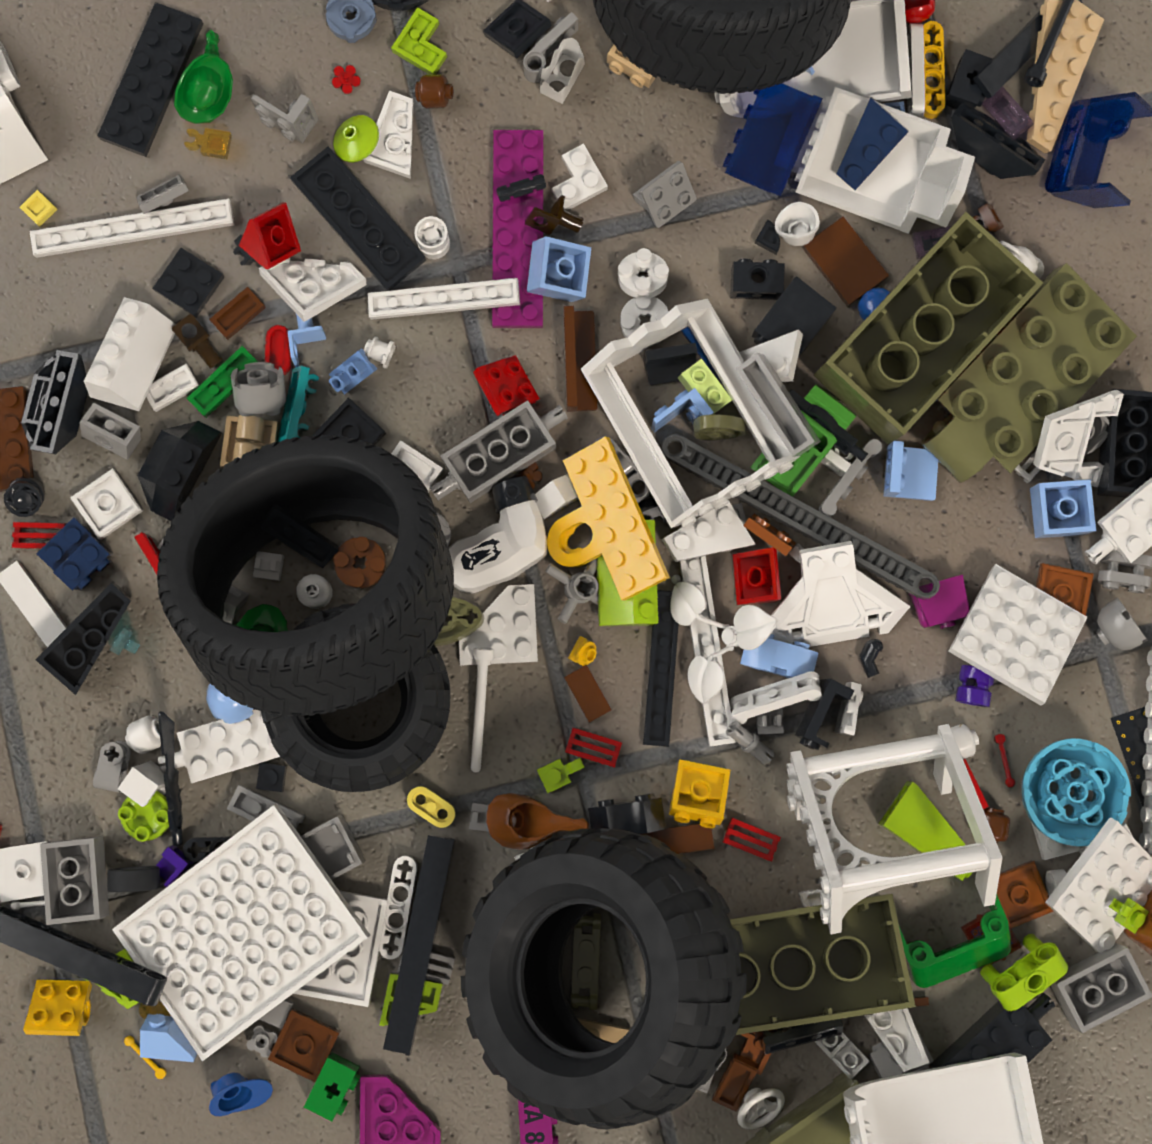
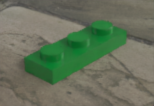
M241 346L186 399L207 418L233 393L232 371L238 368L239 372L245 369V364L258 361Z

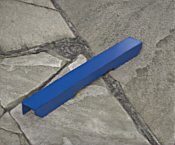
M686 327L681 330L689 343H696L697 354L722 384L691 329Z

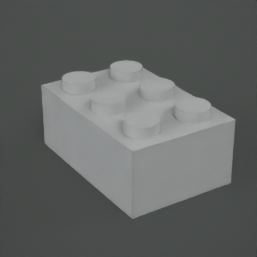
M103 836L40 844L46 925L97 920L109 916Z
M1117 943L1109 950L1096 953L1068 967L1067 973L1051 985L1071 1027L1081 1033L1152 997V993L1128 947Z

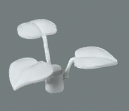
M678 582L673 588L670 602V610L674 620L680 625L689 626L697 619L723 629L721 637L726 647L711 654L708 659L704 656H696L688 668V683L692 693L701 703H707L721 691L725 681V673L722 666L713 660L728 651H733L734 647H740L744 650L758 648L771 635L778 619L754 605L742 606L734 616V626L702 617L700 613L705 610L707 604L703 592L691 583Z

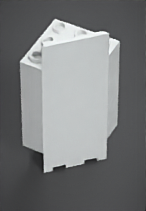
M835 87L832 97L826 96L823 104L799 95L774 162L775 166L797 173L794 180L799 182L796 193L908 234L917 217L947 227L966 191L975 159L974 156L946 147L951 131L950 128L879 103L905 126L909 132L863 183L854 190L836 173L869 99Z

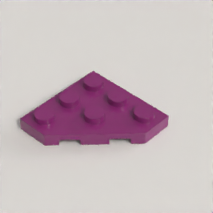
M361 1075L360 1144H441V1128L389 1075Z

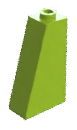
M907 781L878 823L919 853L965 845L918 785L911 781ZM973 872L954 875L953 877L963 881L964 878H969Z

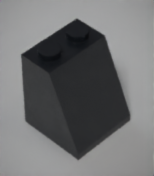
M796 276L755 328L752 337L755 344L759 345L799 330L803 334L799 358L828 323L837 307Z

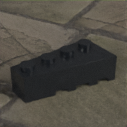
M112 581L35 660L76 695L132 598Z

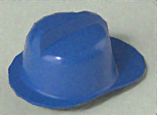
M240 1073L226 1074L210 1085L213 1098L209 1104V1111L214 1116H225L258 1107L271 1097L273 1092L272 1084L263 1079L248 1080Z

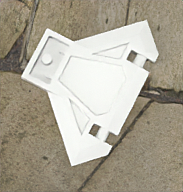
M851 541L801 549L799 554L802 577L771 614V616L778 619L771 634L774 635V640L793 644L795 641H803V643L809 644L810 647L869 637V629L878 628L879 634H886L891 631L911 606L855 567L854 548ZM869 615H877L876 618L868 619ZM801 628V631L792 632L791 629Z

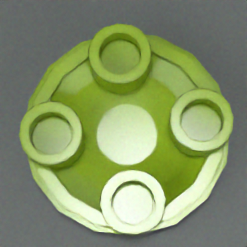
M156 791L148 804L142 807L127 797L122 807L118 810V818L121 820L125 831L140 842L154 840L163 835L169 827L167 798L159 791Z

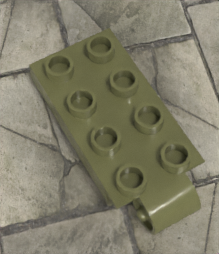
M1067 263L1052 270L1042 281L1043 284L938 398V401L950 414L933 425V429L926 435L921 445L928 452H931L938 459V462L945 466L959 483L968 480L974 474L980 472L992 457L1009 473H1012L1038 444L1045 416L1073 406L1137 337Z

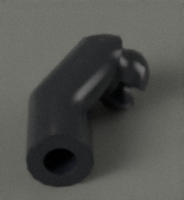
M879 639L867 641L859 655L867 678L879 674L875 663L878 653L883 650V643Z

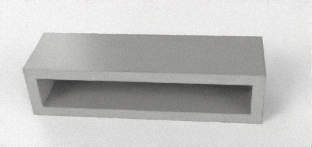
M756 353L736 367L737 372L792 457L802 455L821 442L764 354Z

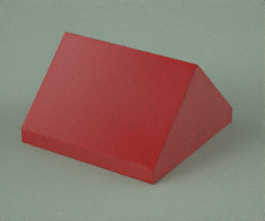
M286 202L280 203L249 219L239 244L245 252L265 269H270L301 252Z
M774 547L732 554L737 605L774 603L781 600L777 550Z

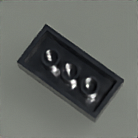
M1112 389L1110 391L1118 390L1124 395L1118 416H1106L1109 420V425L1107 424L1106 428L1108 435L1100 446L1099 463L1104 465L1097 495L1127 498L1152 477V392Z

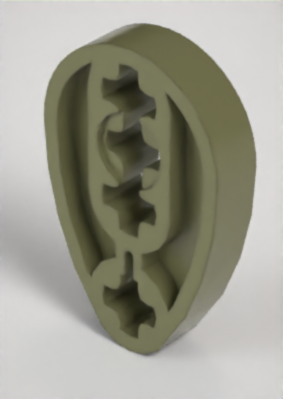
M713 414L697 417L693 422L694 436L699 440H725L746 434L745 422L740 417Z
M452 597L448 616L452 618V621H448V626L444 624L434 645H448L471 635L482 626L484 622L483 612L465 600ZM471 611L478 616V618L473 619L472 624L468 620L463 619L470 616Z

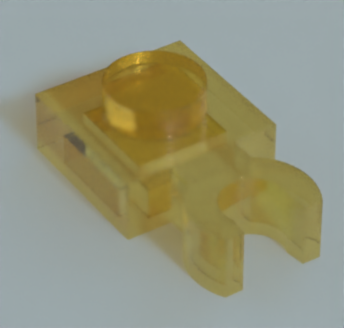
M205 128L204 135H202L195 129H187V134L190 137H195V141L192 143L184 142L188 150L196 151L201 148L200 152L203 156L228 159L232 139L230 132Z

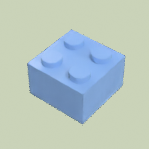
M547 236L533 241L527 292L569 302L586 298L591 247Z
M1091 480L1038 483L1030 488L1035 538L1087 535L1096 531Z

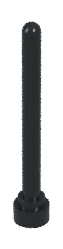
M1063 0L1036 64H1033L1026 72L1024 77L1026 84L1032 87L1043 86L1047 77V69L1045 67L1074 0Z

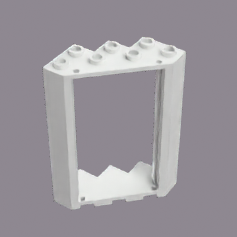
M708 299L676 305L660 320L643 323L628 338L611 341L581 368L671 528L679 525L685 528L696 521V517L706 514L713 508L715 510L722 508L729 503L728 499L734 498L746 490L750 492L756 489L764 479H769L778 472L780 474L787 472L794 467L792 462L800 457H792L737 372L736 367L745 361ZM687 326L690 327L768 461L766 465L752 475L734 481L718 494L702 499L694 506L614 369L618 364Z

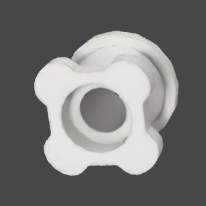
M375 336L373 340L368 339L364 352L367 354L369 361L373 359L381 362L383 368L387 369L396 346L393 341L387 344Z

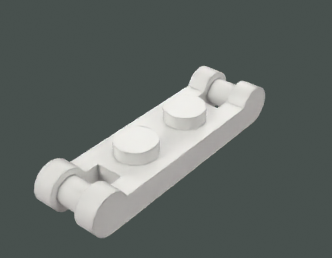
M813 671L806 672L732 697L730 700L731 709L733 710L731 713L732 722L737 721L741 725L748 718L807 699L810 701L819 700L822 696L819 686V674Z

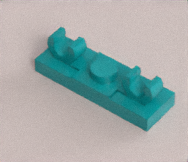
M299 366L292 369L277 439L279 443L284 439L300 438L298 430H308L309 428L304 423L298 424L299 418H301L306 410L305 395L316 393L315 389H311L308 386V381L319 380L317 375H309L310 368Z

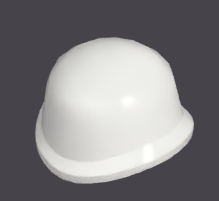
M791 203L777 216L775 230L789 245H806L812 241L819 229V215L816 209L807 203Z

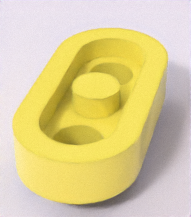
M424 786L415 787L407 796L409 808L434 826L444 828L453 823L456 816L453 805L429 788ZM419 794L425 796L426 801L424 804L417 802L416 798ZM440 809H445L447 811V817L445 819H441L438 816V811Z

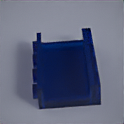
M783 83L754 91L753 94L757 95L753 105L748 104L743 119L747 120L743 130L738 128L733 143L737 145L733 154L728 152L722 166L726 168V175L778 197H781L823 100V98L814 94L811 96Z

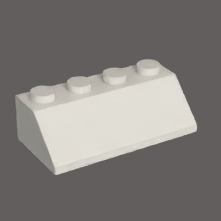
M124 297L85 377L84 383L89 396L140 411L175 335L172 327L176 324L150 304Z

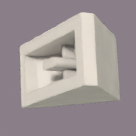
M569 474L552 480L535 494L538 499L536 502L537 507L544 520L579 499Z

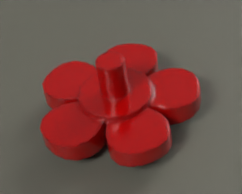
M347 65L345 72L343 67H335L334 75L336 77L332 79L333 87L339 89L342 86L344 94H350L353 89L352 86L358 87L361 80L359 76H354L356 73L355 67Z

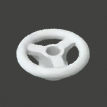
M760 1088L751 1089L743 1098L744 1104L739 1109L737 1115L738 1124L744 1129H756L768 1124L782 1110L785 1103L784 1094L775 1088L765 1090ZM776 1097L777 1101L770 1102L766 1098ZM766 1112H768L765 1116H763V1117L757 1119L759 1116H762V1115H764Z

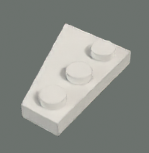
M796 330L739 353L744 361L756 353L764 354L782 382L793 381L803 334Z

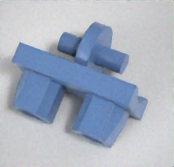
M361 348L329 373L331 376L329 383L336 392L342 391L346 394L375 372L377 367L367 359L364 350Z

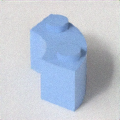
M771 634L758 648L743 650L740 664L756 670L791 678L806 672H814L819 653L809 650V644L795 641L794 645L774 640V635Z

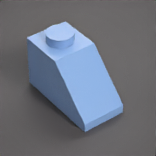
M148 1014L140 1029V1057L194 1062L197 1053L172 1016Z

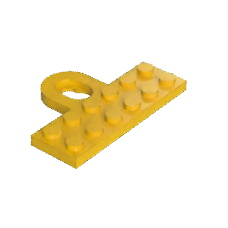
M605 436L564 459L563 463L582 507L558 519L550 528L547 537V547L554 561L566 567H580L603 555L621 600L625 601L669 579V574L610 438ZM586 523L590 526L593 533L590 544L585 548L571 549L568 546L569 537L574 534L579 525Z

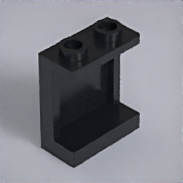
M832 679L820 680L819 686L822 696L817 701H810L795 734L796 737L801 739L800 744L813 750H819L820 747L828 748L830 744L818 738L817 733L833 698L850 700L855 691Z

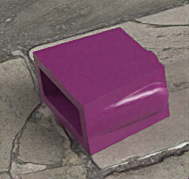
M963 575L939 581V591L930 599L923 600L909 593L919 623L923 628L938 624L940 629L956 625L954 620L967 616L970 606L966 596ZM933 584L918 586V588L923 593H929L932 591Z

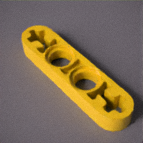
M928 21L923 25L924 117L934 119L940 116L945 108L944 31L940 23ZM928 30H932V34L935 35L932 45H929L930 34H927ZM927 53L936 54L938 62L933 64L927 62L925 55ZM930 76L935 77L938 80V86H928L926 78ZM931 95H935L933 98L934 105L937 106L935 110H932L931 106H927L932 99Z

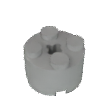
M254 362L245 364L244 370L238 372V368L232 371L231 382L234 405L239 410L240 415L250 416L265 413L266 415L273 416L281 412L280 408L286 403L282 368L279 367V370H277L272 363Z

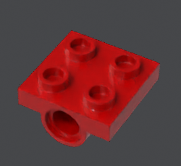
M516 355L477 367L473 371L497 417L504 416L527 400L532 405L540 399Z

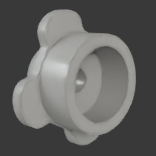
M258 1025L253 1030L254 1035L252 1039L247 1041V1048L250 1051L255 1050L259 1052L262 1057H268L271 1053V1047L278 1039V1035L276 1032ZM260 1039H264L265 1043H260Z

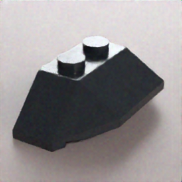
M961 103L951 117L959 151L974 156V161L985 168L989 174L995 175L999 179L1036 175L1045 161L1025 140L985 113L969 108L964 103Z
M56 350L52 354L53 357L47 360L34 373L21 421L30 449L54 455L77 436L88 394L84 383L86 371L82 355Z
M200 421L161 430L137 475L150 511L170 521L174 519L176 512H180V506L190 495L222 432Z

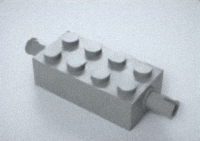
M527 400L442 454L441 458L449 470V476L429 488L438 501L458 488V490H462L469 503L474 502L491 491L494 485L510 479L554 451L556 443L551 437L549 430L568 419L565 411L563 412V408L558 405L540 417Z

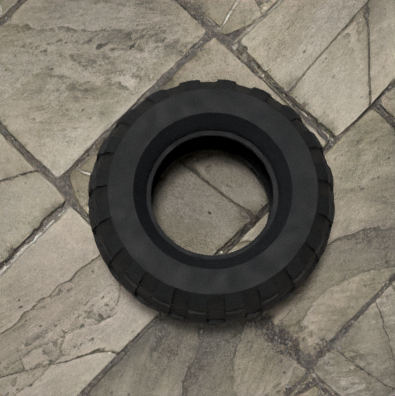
M579 829L560 837L549 838L522 854L518 860L511 863L508 867H505L492 881L493 890L485 897H481L472 915L476 923L472 933L465 936L462 956L466 958L465 976H461L462 998L467 997L470 1016L466 1020L472 1038L479 1039L484 1049L482 1059L493 1075L505 1078L507 1090L522 1103L539 1108L540 1113L556 1120L576 1126L584 1124L595 1129L608 1130L646 1122L677 1109L692 1097L697 1088L706 1084L713 1076L726 1055L724 1050L731 1044L740 1026L742 1016L738 1011L740 1000L746 995L747 978L746 973H741L739 953L744 952L740 933L732 928L727 915L730 909L722 895L706 882L707 876L682 854L671 851L669 846L656 838L620 829ZM597 907L608 910L628 927L638 943L645 966L646 987L641 1011L632 1028L616 1043H611L595 1036L581 1024L567 1001L562 981V959L567 940L577 923L587 913Z

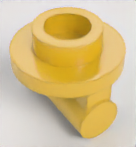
M579 636L568 659L582 666L590 664L594 661L597 654L595 643Z

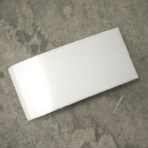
M843 1032L841 1035L815 1041L829 1058L851 1079L870 1062Z

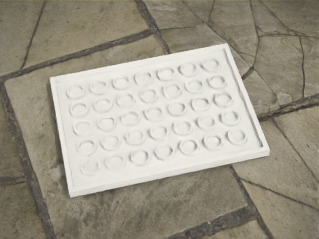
M278 804L270 807L112 929L135 963L167 977L160 1000L202 1061L371 936Z

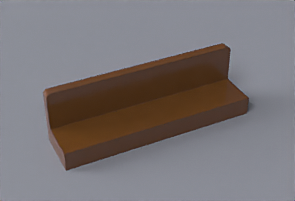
M564 306L567 412L596 411L598 408L597 397L581 371V368L596 355L594 312L574 311V306Z

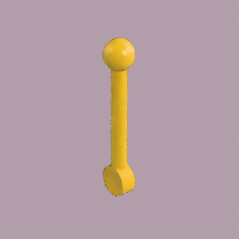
M125 1037L124 1044L131 1046L140 1055V1047L135 1043L134 1037ZM142 1058L155 1071L157 1079H163L166 1076L167 1071L165 1068H159L150 1058Z

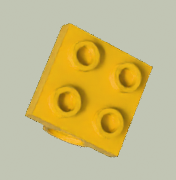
M37 980L23 1028L25 1034L80 1036L82 1026H86L90 1018L91 1003L89 996L92 988L90 981Z

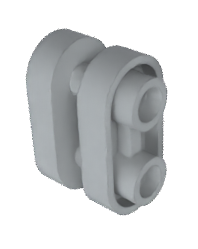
M1112 550L1100 560L1101 563L1108 564L1107 571H1099L1098 582L1103 584V588L1117 590L1119 586L1127 587L1128 592L1145 593V589L1151 588L1152 578L1144 576V569H1152V556L1140 555L1132 563L1125 561L1118 551ZM1118 567L1133 568V574L1118 572Z

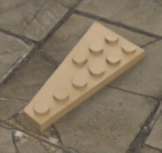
M1045 0L1044 4L1041 5L1040 15L1043 16L1042 29L1038 32L1035 64L1063 0ZM1074 0L1045 67L1047 69V77L1043 86L1032 87L1034 104L1033 109L1029 112L1026 141L1043 153L1052 151L1104 22L1102 17L1078 0Z

